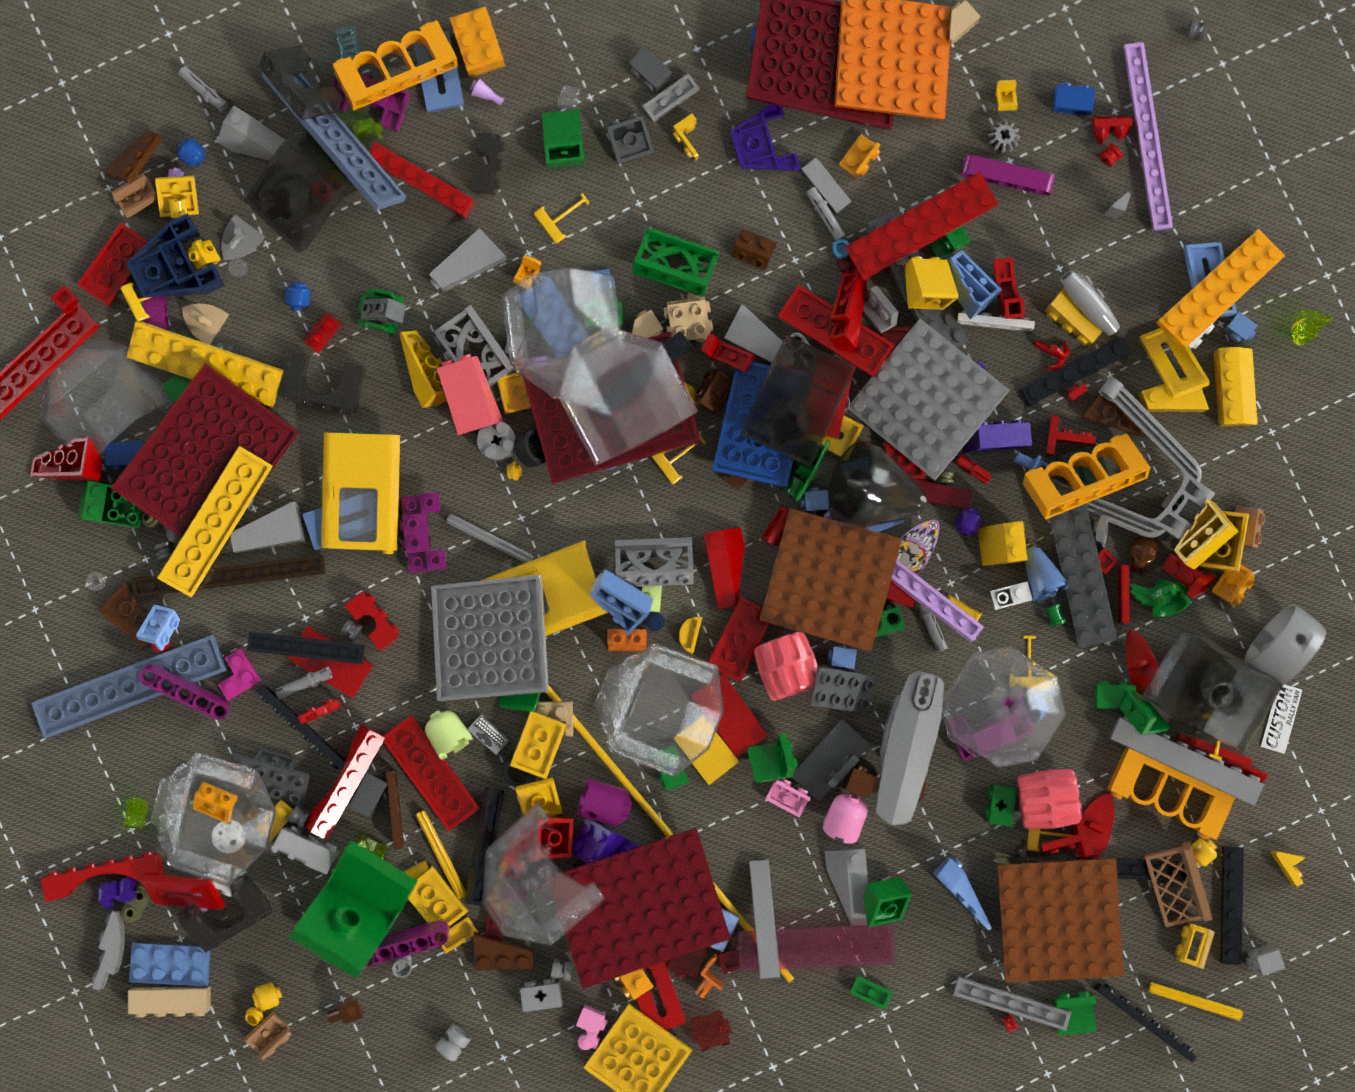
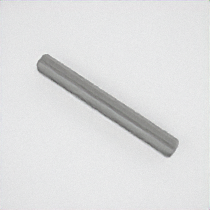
M450 514L446 520V523L524 563L533 560L534 556L453 514Z

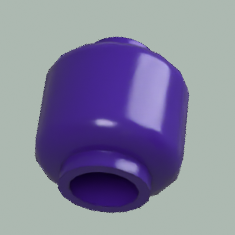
M969 507L968 510H960L955 521L957 532L968 537L976 535L983 522V518L979 515L980 511Z

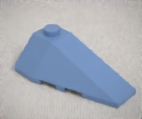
M948 856L932 873L987 930H990L989 921L965 872L961 869L963 865L956 858L952 860Z

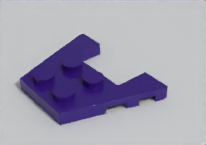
M771 104L730 131L741 169L800 171L801 168L796 152L776 157L767 127V121L784 117L783 107Z

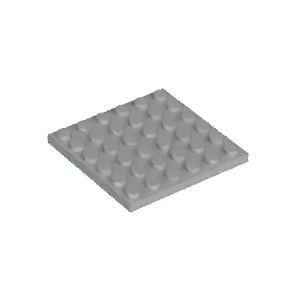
M919 319L885 360L876 376L867 382L850 403L848 410L932 479L936 480L1010 390L932 327Z
M542 575L431 586L437 701L549 692Z

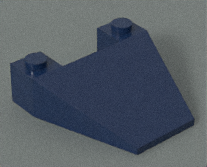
M188 213L170 221L126 263L143 298L209 294L225 286L214 264L196 272L189 259L183 243L200 235Z

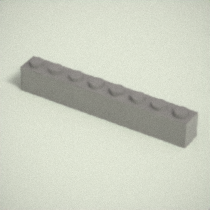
M1125 716L1123 719L1117 718L1108 739L1223 791L1249 805L1255 806L1264 787V784L1259 782L1260 778L1251 774L1247 777L1241 774L1242 770L1234 766L1228 768L1223 765V761L1206 758V753L1195 749L1193 752L1187 749V744L1180 741L1174 743L1170 741L1171 737L1163 733H1159V735L1155 733L1140 735Z

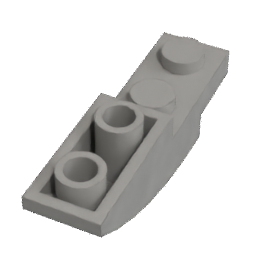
M119 909L108 914L105 924H107L106 929L101 932L98 942H100L99 949L105 950V952L99 958V970H96L92 977V982H94L92 988L96 990H101L105 987L109 974L114 975L119 972L122 962L125 928L121 910Z

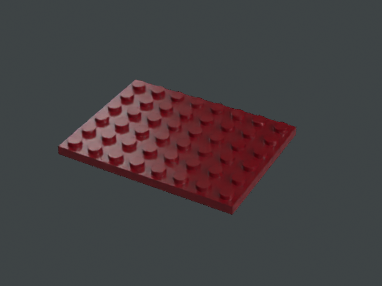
M760 0L745 99L885 130L892 129L894 114L834 106L841 2L832 0Z
M670 332L522 374L553 485L701 442L678 360L606 421L591 406L671 339Z
M204 363L113 483L111 489L182 538L238 446L273 466L272 470L300 432Z
M692 828L547 876L582 989L731 939L697 828Z

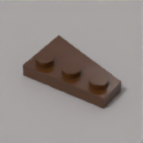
M145 131L103 172L109 177L132 184L163 138L157 133Z
M1100 394L1081 417L1136 436H1141L1143 433L1113 402Z
M474 932L475 970L533 969V948L513 942H502L498 938H488Z

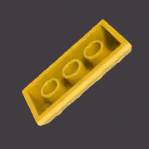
M1229 347L1215 350L1213 353L1218 426L1258 425L1252 349Z

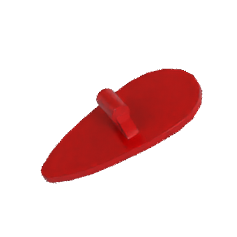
M1129 630L1126 637V659L1131 683L1136 685V691L1140 695L1145 697L1154 696L1162 687L1161 669L1146 640L1136 630Z
M1108 793L1093 800L1081 814L1094 857L1101 855L1106 849L1112 831L1115 814L1113 797ZM1076 824L1072 827L1070 835L1079 834ZM1078 844L1079 848L1073 849L1074 853L1080 857H1086L1083 845Z

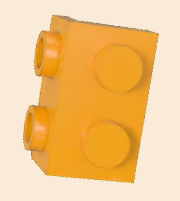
M643 969L614 978L616 982H621L623 986L621 990L625 997H630L632 1000L653 988Z

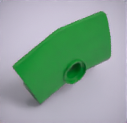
M810 440L803 458L797 461L793 472L799 475V477L792 475L787 488H784L797 501H800L808 486L816 477L830 441L827 440L826 444L823 445L817 441Z

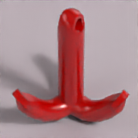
M1039 340L1033 341V345L1036 348L1058 359L1056 363L1045 366V369L1055 370L1060 368L1070 354V349L1065 341H1061L1063 351L1056 345L1049 346Z

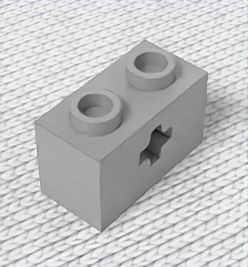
M1270 945L1246 952L1247 966L1262 976L1285 969L1280 951Z
M550 978L543 980L544 983L536 984V981L525 982L524 986L520 988L523 1012L562 1007L560 981ZM539 990H542V993H546L543 999L539 995L536 996Z

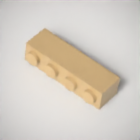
M211 986L135 987L128 990V1014H134V1017H146L147 1014H154V1017H164L166 1013H173L175 1017L185 1016V1013H193V1016H204L205 1013L211 1010Z

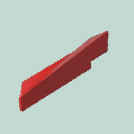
M856 268L843 273L830 317L831 321L836 324L829 339L851 348H857L868 283V279L862 280Z
M1181 733L1177 734L1174 743H1177V741L1183 742L1188 745L1187 749L1193 752L1195 749L1206 753V758L1213 759L1209 757V754H1214L1216 745ZM1219 747L1218 756L1222 757L1221 761L1224 762V766L1239 768L1242 770L1241 774L1247 777L1249 774L1260 778L1259 782L1263 784L1268 773L1250 767L1253 759Z

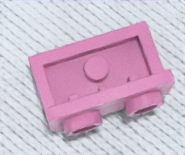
M786 779L775 780L765 800L800 818L807 802L811 798L807 796L809 792L801 787H798L797 790L790 786L791 782Z

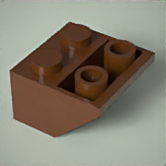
M857 765L856 768H852L849 771L843 789L861 797L869 796L879 791L881 774L876 772L874 775L868 774V769Z

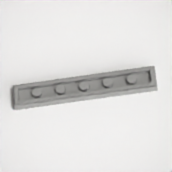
M769 860L749 861L760 979L780 978Z
M958 976L953 991V996L1064 1031L1067 1029L1071 1016V1011L1057 1008L1056 1006Z

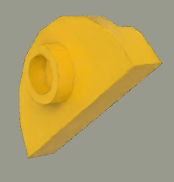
M702 617L687 619L679 630L680 644L691 654L694 653Z

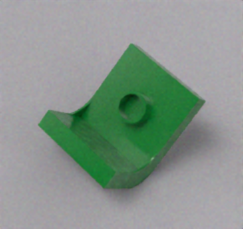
M351 840L331 877L293 928L289 938L315 953L324 961L357 979L396 922L418 881Z

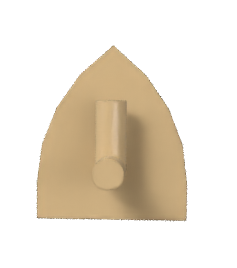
M191 304L182 307L183 318L190 332L198 340L209 345L229 316L225 311L208 304Z

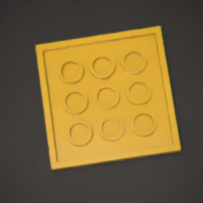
M628 1004L587 1061L584 1069L616 1092H663L690 1055L692 1049Z

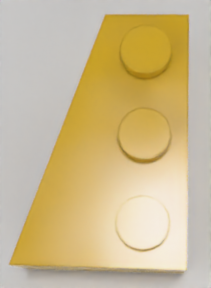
M1065 288L1057 294L1044 310L1050 320L1059 322L1065 332L1074 334L1077 337L1076 340L1084 346H1090L1102 332L1071 300Z
M1186 376V377H1183V378H1180V379H1181L1182 381H1186V380H1187V376ZM1165 384L1137 394L1140 404L1148 412H1205L1209 410L1202 388L1175 399L1172 398Z
M1208 498L1204 502L1205 506L1200 514L1195 516L1193 525L1189 530H1186L1174 549L1181 560L1194 570L1239 532L1217 504Z

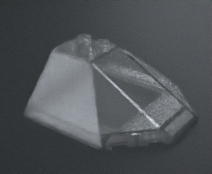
M567 268L532 274L502 294L510 367L541 388L552 398L592 392L601 377H604L613 365L614 360L624 351L614 276Z
M607 327L574 345L558 398L595 466L644 443L698 412L661 342Z
M86 340L42 381L40 419L63 445L71 443V440L75 438H90L101 458L108 444L135 420L158 408L163 412L173 403L172 399L163 390V383L146 364L127 358L129 349L127 342Z
M651 644L647 647L648 649L640 653L637 652L626 658L619 665L615 664L608 669L595 701L596 710L599 711L600 722L604 734L607 735L608 746L611 752L675 777L705 753L711 745L723 715L719 671L716 665L657 644Z
M198 752L192 756L189 762L183 763L175 769L171 776L165 777L160 781L151 815V822L157 828L159 833L157 837L162 850L166 851L168 856L166 861L169 867L230 886L267 850L276 810L258 770ZM203 782L238 796L228 824L193 809L194 795Z
M536 803L485 850L482 905L503 936L553 945L602 902L604 897L594 883L589 884L585 888L560 874L538 843V828L549 818L540 805Z

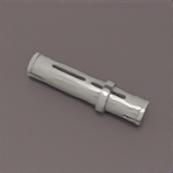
M187 66L179 70L178 76L202 95L204 101L211 103L219 112H223L227 108L228 103L217 94V91L207 86Z
M817 187L808 190L806 195L814 205L813 209L819 213L835 241L843 238L846 234L828 208V202L823 200Z
M916 601L921 613L920 617L926 624L936 652L948 649L935 615Z
M325 667L317 672L307 673V676L276 688V695L281 700L308 687H316L318 683L331 679L333 677L331 675L332 672L329 667Z

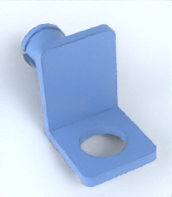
M1019 451L1013 463L1027 468L1028 471L1038 469L1040 466L1047 467L1049 465L1041 460L1042 456L1040 455L1033 459Z

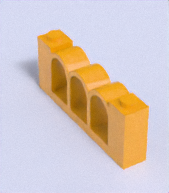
M437 20L425 23L420 27V31L408 32L402 38L401 43L397 41L384 42L377 49V53L363 51L358 53L353 60L351 57L341 58L333 63L334 74L353 111L458 67L457 57ZM412 44H422L427 48L433 60L415 67L407 52V48ZM393 53L402 57L408 71L391 78L382 59L386 55ZM364 64H373L379 69L385 81L366 88L358 73V69Z
M1125 433L1114 436L1110 439L1109 443H1101L1095 446L1092 454L1079 452L1072 455L1068 464L1065 462H1053L1046 467L1045 471L1042 467L1029 470L1024 475L1023 485L1046 520L1147 479L1151 467L1129 435ZM1099 457L1113 459L1121 472L1109 477L1097 459ZM1078 466L1088 468L1097 479V482L1084 486L1073 468ZM1050 477H1064L1074 491L1061 496L1051 482Z
M1126 747L1107 787V790L1111 791L1110 795L1121 800L1124 797L1138 804H1151L1154 811L1158 814L1169 817L1175 816L1182 825L1195 828L1194 831L1199 832L1198 836L1205 840L1210 838L1217 840L1235 800V797ZM1144 764L1161 773L1150 796L1139 800L1135 796L1133 788ZM1168 776L1185 783L1174 808L1170 811H1163L1159 806L1158 799ZM1195 788L1210 796L1199 819L1189 823L1183 816V810L1192 789Z

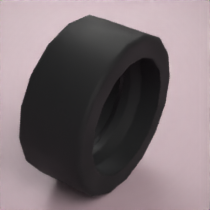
M530 429L516 437L514 442L515 453L524 466L531 468L546 462L538 430ZM528 439L535 447L536 457L529 449Z
M515 752L505 758L502 764V774L508 784L516 787L535 781L537 776L530 774L527 779L522 781L514 779L510 775L509 766Z

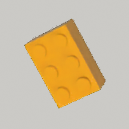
M486 6L450 18L469 77L505 66Z

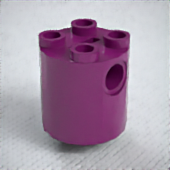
M587 778L577 815L617 827L628 818L632 802L628 790Z

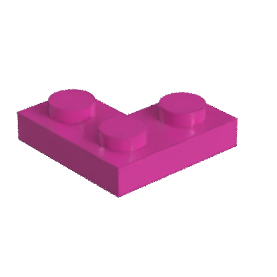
M243 648L225 657L234 675L219 683L218 686L227 701H230L262 681Z

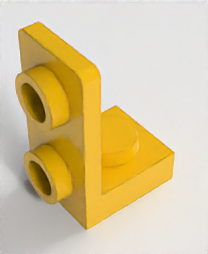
M692 113L674 125L673 136L678 143L682 142L685 146L684 152L686 155L696 161L698 153L683 134L684 132L688 134L695 129L697 119Z

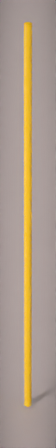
M548 684L549 692L545 693L552 701H562ZM573 714V726L605 765L628 790L666 837L674 835ZM714 883L719 901L729 912L739 916L737 922L757 945L755 930ZM779 960L780 973L790 983L794 977Z

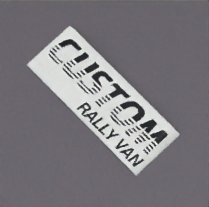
M1285 684L1277 687L1260 747L1285 754L1302 689Z

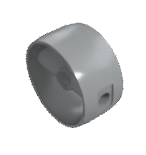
M1295 604L1289 605L1280 611L1261 630L1248 648L1244 661L1267 682L1276 687L1282 686L1296 676L1312 659L1325 639L1326 630L1305 610Z

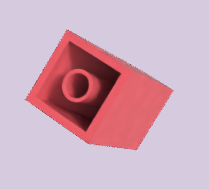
M471 354L459 357L460 361L454 363L453 360L442 363L443 367L437 368L458 435L503 421L478 356L471 357Z

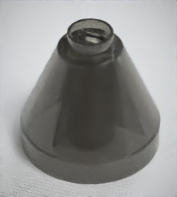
M863 441L853 443L843 453L836 465L829 488V511L831 518L837 525L851 529H860L904 520L913 515L918 516L924 510L927 500L926 492L920 489V485L882 448Z

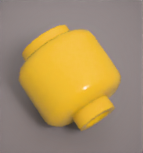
M1198 838L1191 845L1197 866L1205 867L1217 857V852L1215 851L1217 846L1211 839L1206 841L1203 838Z
M272 982L255 987L254 993H252L256 1009L260 1008L261 1011L277 1007L279 1005V998L282 997L279 986L275 987Z

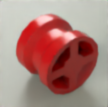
M1112 143L1107 146L1105 151H1101L1098 154L1101 161L1110 168L1115 165L1116 160H1120L1123 157L1120 149Z

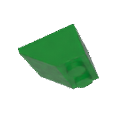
M901 877L889 878L868 884L863 900L867 925L869 927L902 920L912 892Z

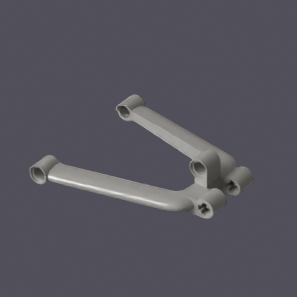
M1109 376L1098 393L1113 402L1176 466L1183 475V482L1177 493L1172 490L1160 505L1164 511L1157 518L1150 519L1100 498L1087 503L1089 514L1098 518L1101 515L1109 516L1108 522L1145 537H1157L1166 531L1180 541L1186 530H1189L1192 524L1178 515L1186 502L1189 500L1197 507L1203 509L1206 499L1211 500L1215 493L1200 483L1202 471L1198 462L1124 388L1122 383ZM1050 477L1059 494L1074 491L1072 487Z

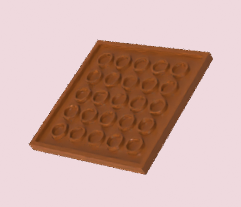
M790 509L759 620L872 651L902 539Z
M1115 858L997 864L1006 983L1124 977Z

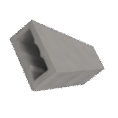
M479 228L429 274L432 278L430 282L437 290L441 288L443 291H446L505 262L507 258Z
M741 304L724 337V342L747 351L774 367L791 369L795 358H793L794 352L748 308Z
M291 502L233 531L230 535L231 538L228 539L230 549H233L234 553H241L305 541L299 504Z

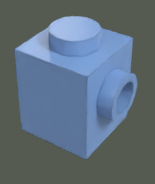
M1238 312L1223 330L1229 334L1230 339L1234 342L1243 343L1246 340L1250 341L1256 334L1254 330L1258 325L1241 312Z
M819 487L808 488V492H805L804 497L801 498V507L805 508L806 513L828 511L830 509L828 490L819 491Z
M832 647V650H828L827 662H830V666L854 669L857 650Z

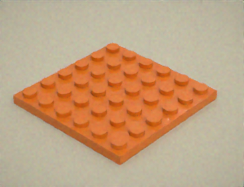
M841 0L834 106L944 120L950 47L949 26L952 7L905 0Z

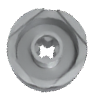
M499 421V423L483 427L479 430L477 445L486 458L497 462L505 461L515 452L514 442L516 435L509 425ZM496 437H498L499 439H502V440L499 442V443H500L499 446H497L495 443H493V442L495 441V438H496Z

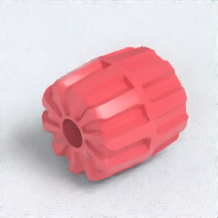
M803 632L789 634L755 648L754 654L759 674L772 701L793 696L812 688L818 666L815 655Z
M1042 770L1017 777L1020 814L1026 829L1058 828L1080 822L1081 803L1078 798L1080 794L1073 770Z

